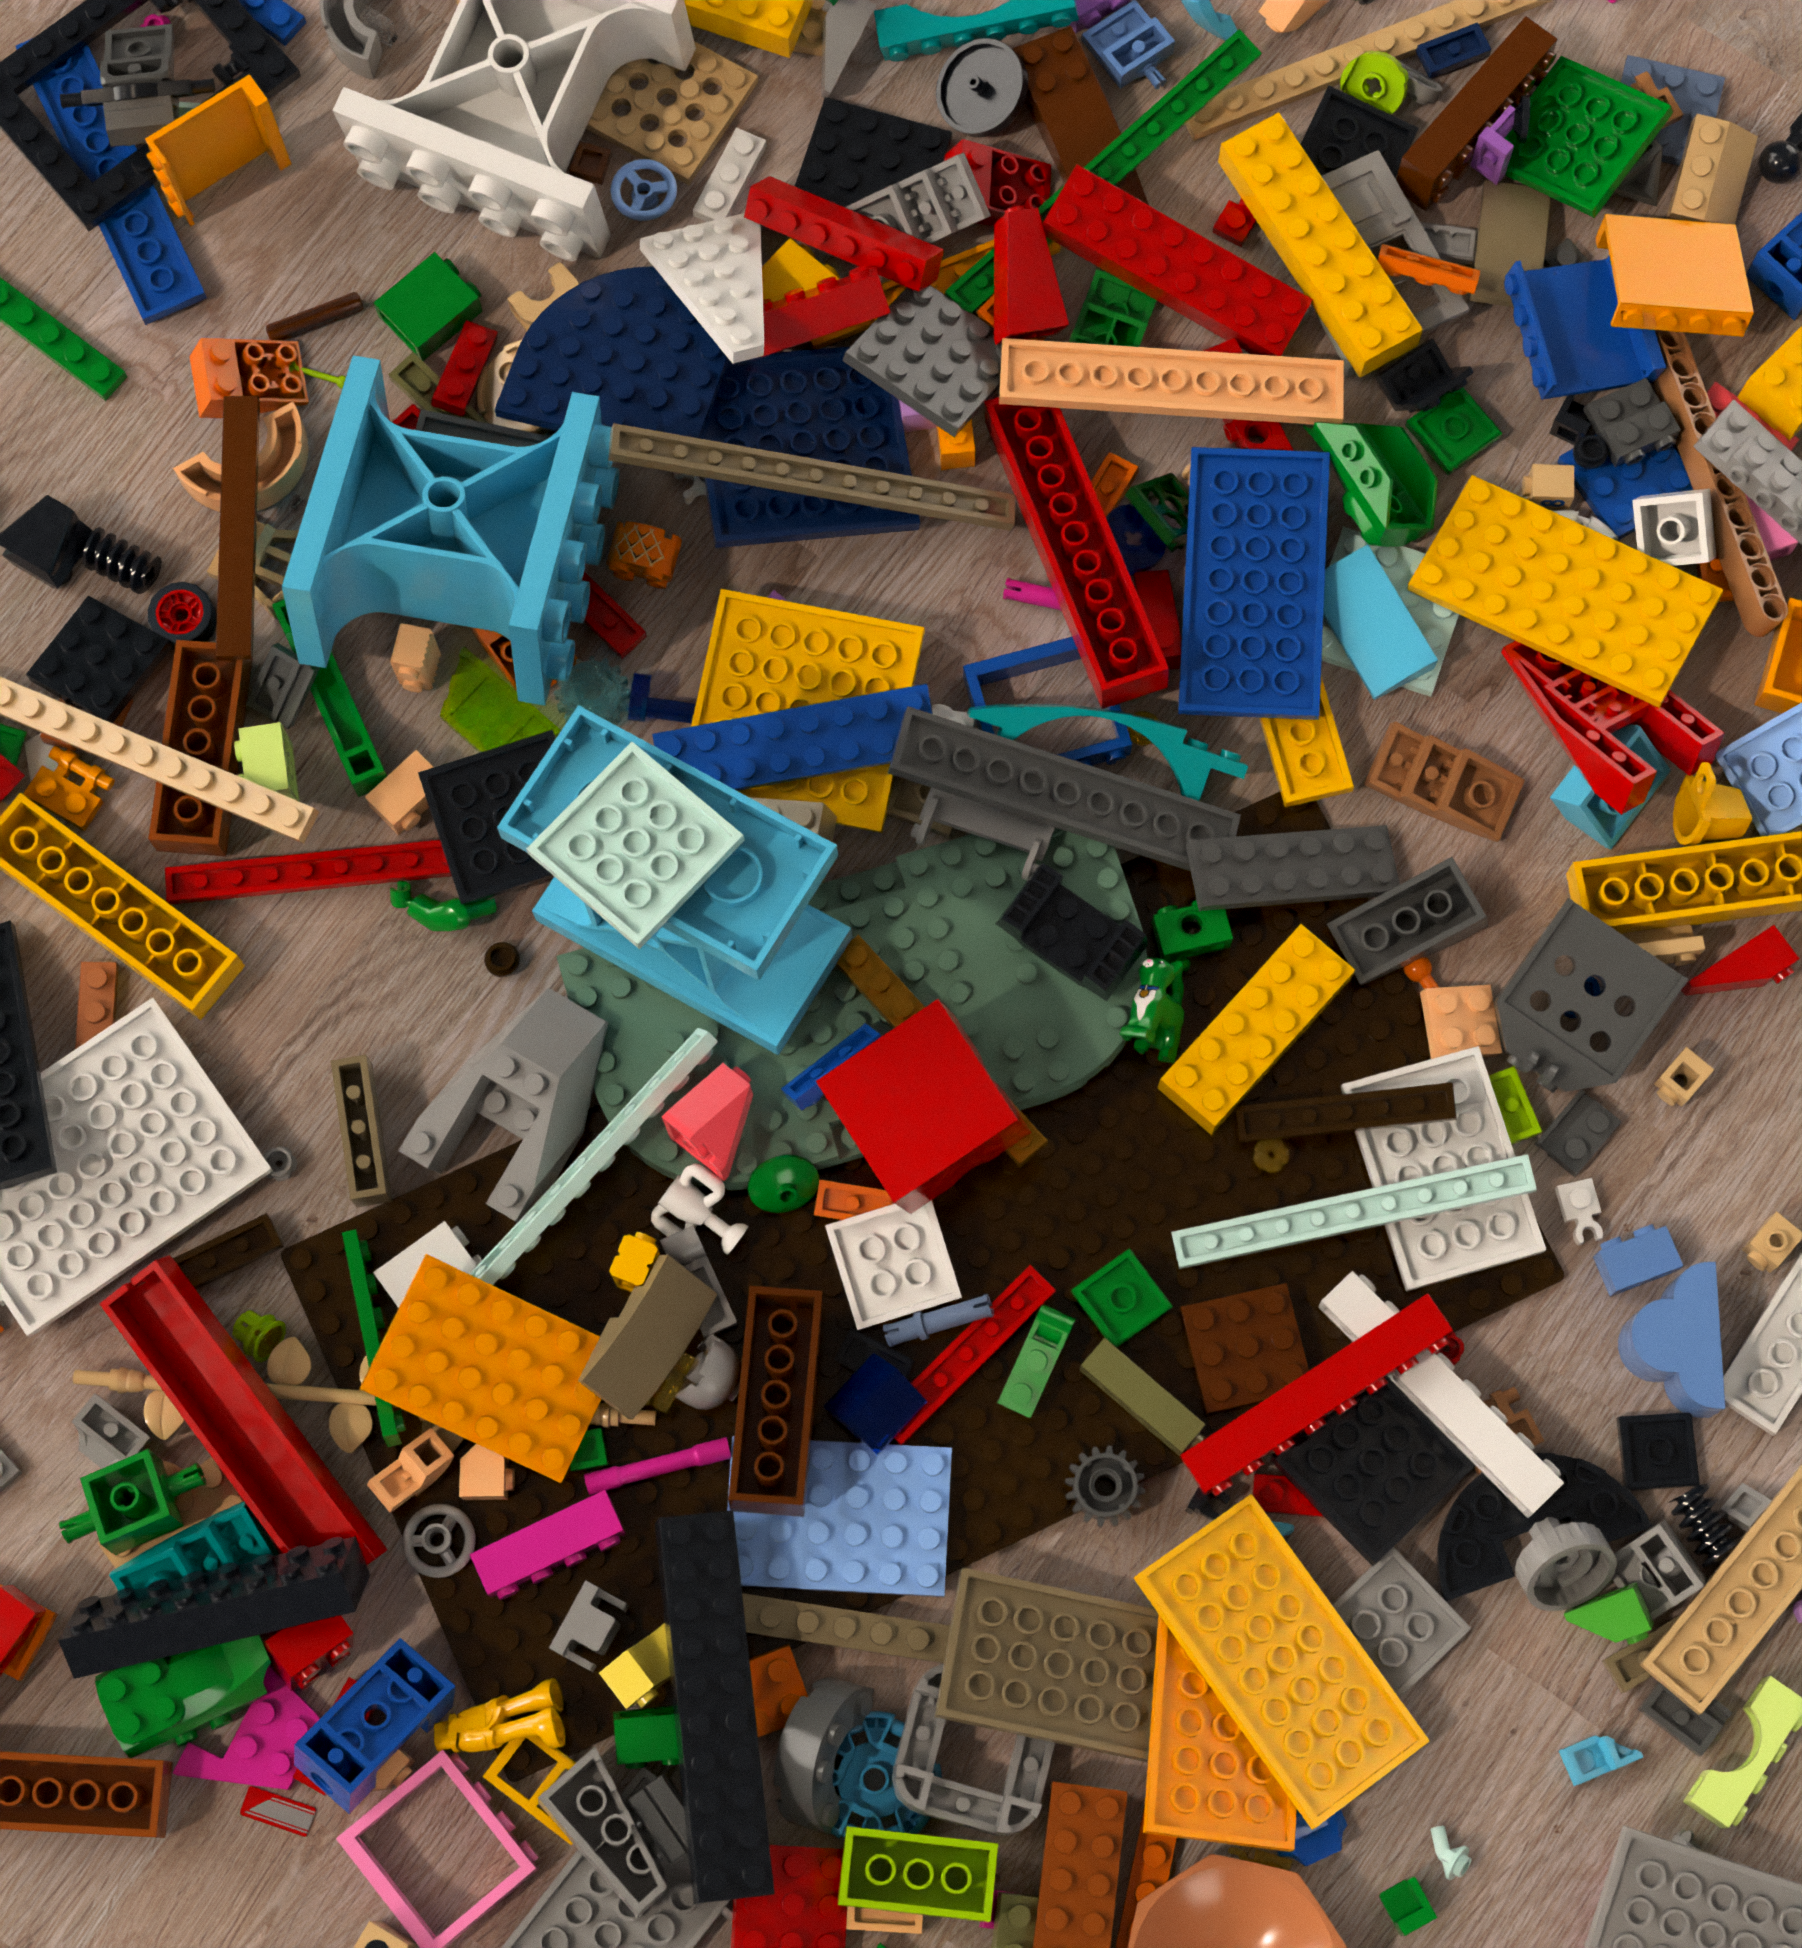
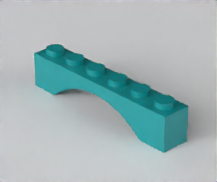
M1010 0L993 10L962 17L937 16L919 11L907 4L874 11L879 48L885 61L891 60L894 62L906 60L911 55L921 53L933 55L939 53L941 49L954 46L960 48L962 45L977 39L990 38L999 41L1007 35L1016 33L1032 34L1040 28L1049 26L1056 28L1066 27L1071 22L1079 20L1076 0Z

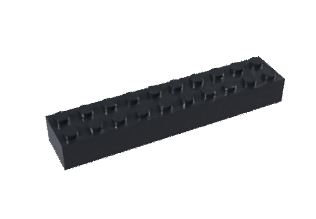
M733 1510L661 1517L655 1522V1533L693 1904L773 1895L775 1893Z

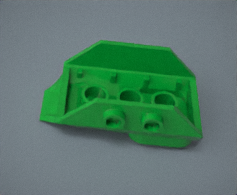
M1315 422L1314 425H1303V428L1312 436L1324 452H1330L1331 464L1345 490L1342 496L1343 509L1354 519L1361 530L1362 538L1368 544L1381 547L1405 546L1434 529L1438 479L1403 427L1366 423L1333 424Z
M256 1635L105 1671L95 1676V1685L98 1698L114 1736L129 1758H133L175 1742L178 1747L197 1739L199 1737L197 1732L208 1726L215 1730L233 1721L231 1715L243 1710L268 1693L263 1682L271 1660L261 1636Z

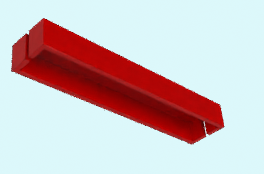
M171 1255L154 1260L131 1278V1282L122 1285L99 1303L283 1554L297 1546L306 1545L307 1547L321 1545L326 1540L334 1537L346 1539L354 1536L357 1538L367 1566L388 1551Z

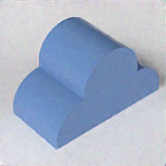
M1702 1262L1686 1269L1668 1284L1662 1293L1661 1299L1647 1304L1627 1320L1618 1338V1351L1625 1367L1642 1380L1664 1382V1388L1671 1403L1682 1413H1691L1692 1417L1710 1418L1725 1409L1716 1262Z

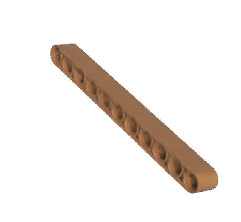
M1655 330L1666 365V369L1653 382L1660 402H1666L1681 429L1676 439V445L1693 490L1710 488L1716 552L1743 625L1753 636H1767L1787 617V603L1745 493L1693 447L1715 421L1716 416L1684 332Z

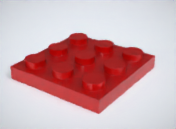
M769 1845L775 1894L733 1900L731 1948H845L847 1907L837 1905L843 1849Z

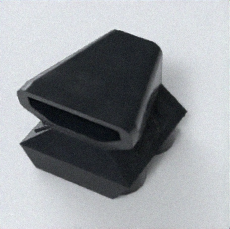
M46 495L0 533V546L6 549L2 556L34 578L53 589H58L60 585L66 584L71 579L73 567L79 558L83 557L85 545L93 530L80 521L71 508Z

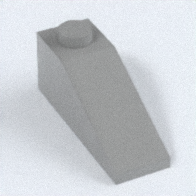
M826 0L821 9L827 12L822 24L821 97L828 98L876 7V4L869 0H839L834 6Z

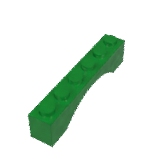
M283 599L272 604V607L292 651L296 653L286 604ZM331 652L327 667H319L320 670L310 690L351 784L358 797L370 793L387 777V774Z

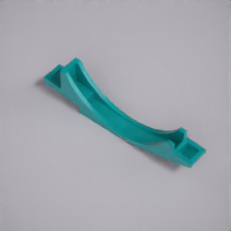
M996 704L969 707L967 715L971 718L998 726L997 735L1010 740L1016 739L1035 726L1058 718L1093 716L1117 721L1148 738L1169 763L1178 782L1181 795L1197 801L1201 798L1211 768L1244 779L1248 769V765L1240 761L1242 755L1222 749L1221 753L1217 754L1207 750L1209 744L1190 737L1188 742L1184 743L1187 730L1183 727L1123 711L1068 704Z

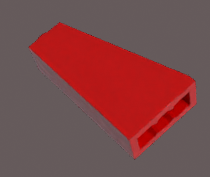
M1023 205L1014 206L1005 210V215L994 223L995 345L1002 344V338L1030 340L1055 336L1066 328L1069 322L1038 208L1025 209Z

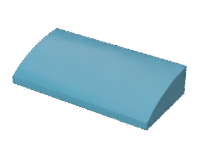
M1369 545L1356 550L1325 569L1323 616L1374 700L1435 668L1438 661L1437 657Z

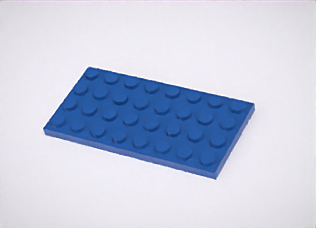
M1191 448L1178 714L1319 720L1330 452Z

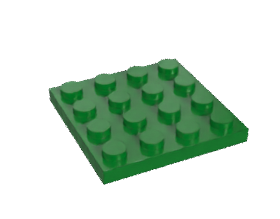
M1560 56L1530 96V119L1526 143H1517V136L1513 129L1504 138L1514 145L1505 175L1595 218L1673 114L1672 107L1663 101L1564 56Z

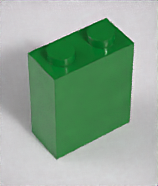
M433 252L373 302L378 317L422 361L426 360L463 329L466 320L471 322L483 312L479 299L482 295L478 288L471 281L465 283L458 276L460 274L459 270L448 258L442 260L436 252Z

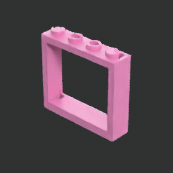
M446 1750L440 1751L336 1838L420 1948H446L540 1869L534 1862L539 1857L526 1840L520 1844L511 1831L516 1827L503 1810L497 1814L488 1803L492 1799L488 1790L480 1781L473 1784L465 1774L470 1769L466 1762L461 1759L458 1753L450 1755ZM443 1768L520 1867L436 1937L359 1836L439 1769Z

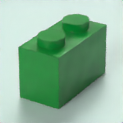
M673 1706L613 1712L617 1765L624 1764L627 1769L646 1767L647 1762L662 1760L663 1765L679 1764Z

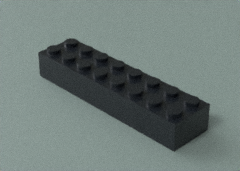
M356 1536L346 1539L334 1537L326 1540L321 1545L313 1547L301 1545L292 1548L287 1553L276 1556L264 1554L251 1562L243 1564L231 1562L219 1567L217 1570L206 1573L194 1571L181 1579L173 1581L161 1579L151 1583L148 1587L136 1590L129 1587L121 1589L111 1596L103 1598L91 1596L79 1602L58 1641L73 1678L76 1679L355 1612L369 1580L370 1572Z

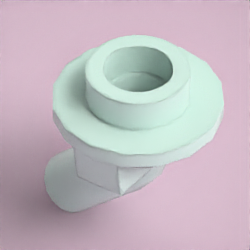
M1445 1826L1431 1828L1435 1853L1443 1864L1446 1879L1452 1880L1455 1876L1461 1878L1471 1864L1472 1859L1468 1857L1469 1848L1461 1846L1450 1849Z

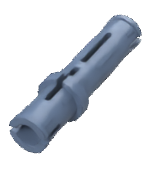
M984 1294L981 1297L924 1314L921 1311L915 1312L911 1318L884 1324L883 1331L888 1333L885 1335L889 1347H893L896 1344L916 1338L926 1340L929 1339L930 1334L987 1317H994L993 1308L990 1309L992 1303L989 1295Z

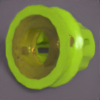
M248 1310L242 1313L236 1320L232 1336L243 1343V1351L246 1355L253 1356L257 1362H263L269 1358L273 1349L284 1340L286 1325L283 1321L276 1320L274 1315L260 1316L253 1310ZM244 1322L248 1324L247 1328L242 1325Z

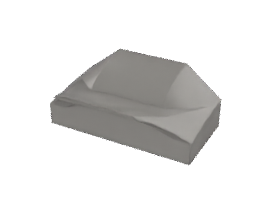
M96 1393L93 1394L72 1420L79 1434L78 1450L100 1468L107 1467L144 1451L153 1440L143 1429Z

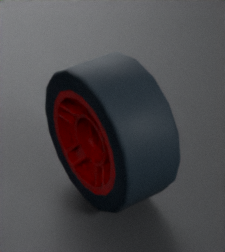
M187 582L171 583L159 589L151 598L147 610L148 623L152 630L168 639L173 646L171 648L175 650L176 640L207 642L213 636L217 625L216 610L206 592L197 585ZM182 613L183 615H188V617L184 621H179L178 615Z

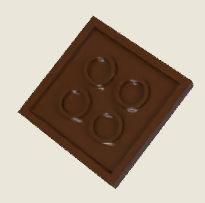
M1287 1283L1180 1307L1206 1415L1261 1403L1309 1371Z

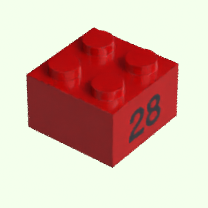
M339 1615L282 1629L265 1641V1648L272 1666L290 1691L298 1686L301 1690H304L320 1678L318 1674L320 1670L329 1664L334 1668L351 1655L349 1650L353 1648L354 1633L343 1617Z

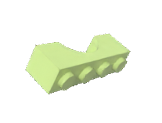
M1772 1676L1763 1677L1743 1707L1751 1722L1754 1735L1752 1750L1746 1761L1730 1772H1720L1711 1769L1702 1771L1683 1801L1719 1828H1729L1731 1824L1737 1826L1748 1810V1807L1744 1805L1751 1793L1756 1795L1766 1783L1768 1776L1764 1772L1771 1761L1777 1763L1785 1753L1788 1745L1784 1741L1790 1731L1796 1732L1802 1726V1697Z

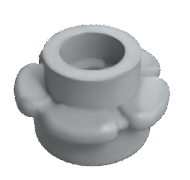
M278 1146L264 1154L263 1157L273 1170V1172L267 1175L269 1179L275 1178L277 1181H285L291 1177V1172L296 1170L297 1159L295 1156H292V1151L289 1148ZM278 1161L283 1162V1165L281 1167L276 1166V1163Z

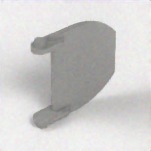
M931 787L919 817L922 823L921 825L914 824L911 837L916 838L917 844L924 845L935 821L1027 852L1029 855L1025 862L1021 879L1028 880L1039 866L1036 864L1037 859L1043 860L1055 827Z

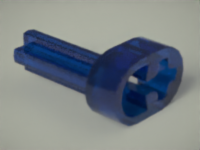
M634 673L628 720L645 723L646 718L692 724L695 703L650 697L652 675Z

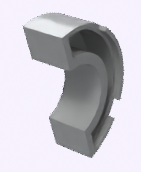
M320 0L321 19L330 46L337 58L356 74L374 80L383 50L377 31L366 27L360 21V15L364 7L371 0Z

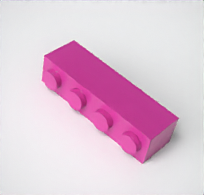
M603 1490L471 1553L470 1556L487 1595L491 1598L498 1595L499 1600H502L519 1592L518 1585L530 1579L535 1584L554 1575L552 1569L565 1563L567 1568L583 1562L587 1559L585 1553L597 1547L602 1552L621 1543L619 1537L625 1535L626 1532L606 1490Z

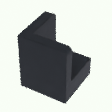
M1575 394L1565 398L1549 434L1572 445H1575L1580 438L1586 436L1592 426L1583 410L1585 406L1574 401Z

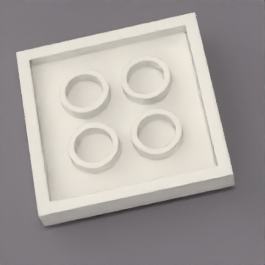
M932 1200L912 1214L896 1204H892L825 1225L857 1330L962 1298Z

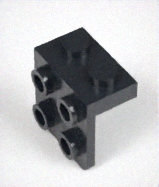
M1428 339L1376 375L1375 378L1394 411L1408 410L1409 413L1420 409L1426 412L1434 408L1441 402L1440 396L1447 391L1453 393L1464 387L1468 383L1466 378L1474 372L1470 366L1450 368L1434 339Z

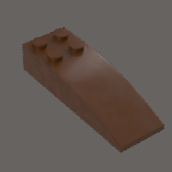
M1072 26L1012 48L1022 58L1027 69L1028 92L1025 103L1064 184H1066L1076 164L1084 168L1121 135L1111 108ZM1135 169L1116 187L1149 205Z

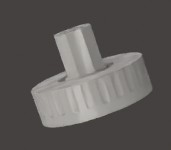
M1547 1517L1540 1522L1534 1523L1529 1530L1532 1541L1522 1550L1515 1566L1516 1578L1530 1603L1541 1610L1560 1611L1578 1606L1602 1591L1615 1573L1617 1560L1601 1530L1596 1528L1595 1525L1585 1522H1571L1560 1525L1557 1518Z

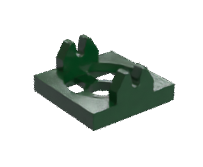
M1172 472L1132 486L1126 492L1125 496L1129 499L1130 503L1148 522L1171 553L1177 548L1180 550L1187 545L1188 519L1183 513L1185 511L1188 516L1189 492ZM1154 496L1159 500L1158 506L1155 507L1149 501ZM1165 501L1173 503L1177 507L1178 512L1171 510ZM1166 515L1169 518L1175 519L1181 528L1171 527L1162 516Z

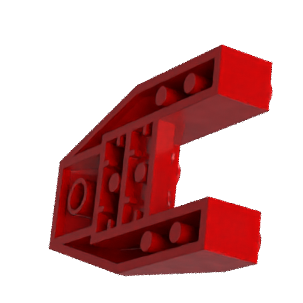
M1517 641L1503 647L1502 655L1544 723L1595 794L1621 815L1645 802L1657 770L1612 735L1613 732L1628 724L1640 726L1657 751L1689 776L1697 773L1702 762H1708L1710 765L1713 763L1725 733L1671 690H1669L1662 705L1658 708Z

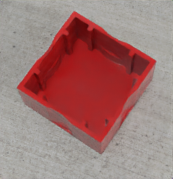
M936 999L816 1081L893 1203L910 1214L952 1187L969 1170L991 1161L1032 1133L1005 1091L987 1072L980 1053L955 1015L939 999Z

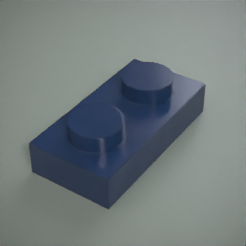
M1477 22L1417 45L1416 53L1428 77L1432 79L1489 57L1492 49Z

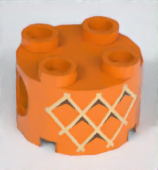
M619 521L616 523L606 564L610 570L614 571L613 576L618 579L633 581L634 576L647 579L646 584L649 586L666 589L667 582H671L682 539L675 534H672L671 540L665 538L666 530L654 526L626 521L623 527V523Z

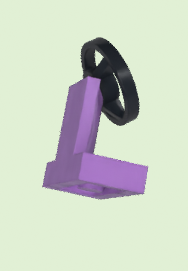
M1521 95L1519 105L1516 108L1510 105L1491 127L1487 126L1478 137L1470 166L1495 185L1505 176L1514 145L1504 138L1513 129L1517 136V143H1526L1530 119L1529 95Z

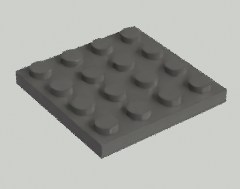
M931 285L920 292L906 287L889 305L891 313L878 317L845 352L842 361L955 438L981 409L985 401H988L1000 387L1002 344L995 345L993 327L974 314L963 310L952 299Z

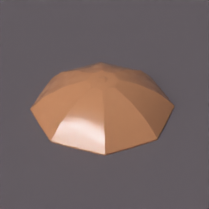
M1210 1854L1137 1903L1128 1948H1347L1328 1916L1298 1873Z

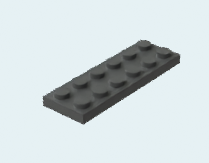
M1387 825L1189 840L1185 845L1199 911L1378 897L1400 885Z

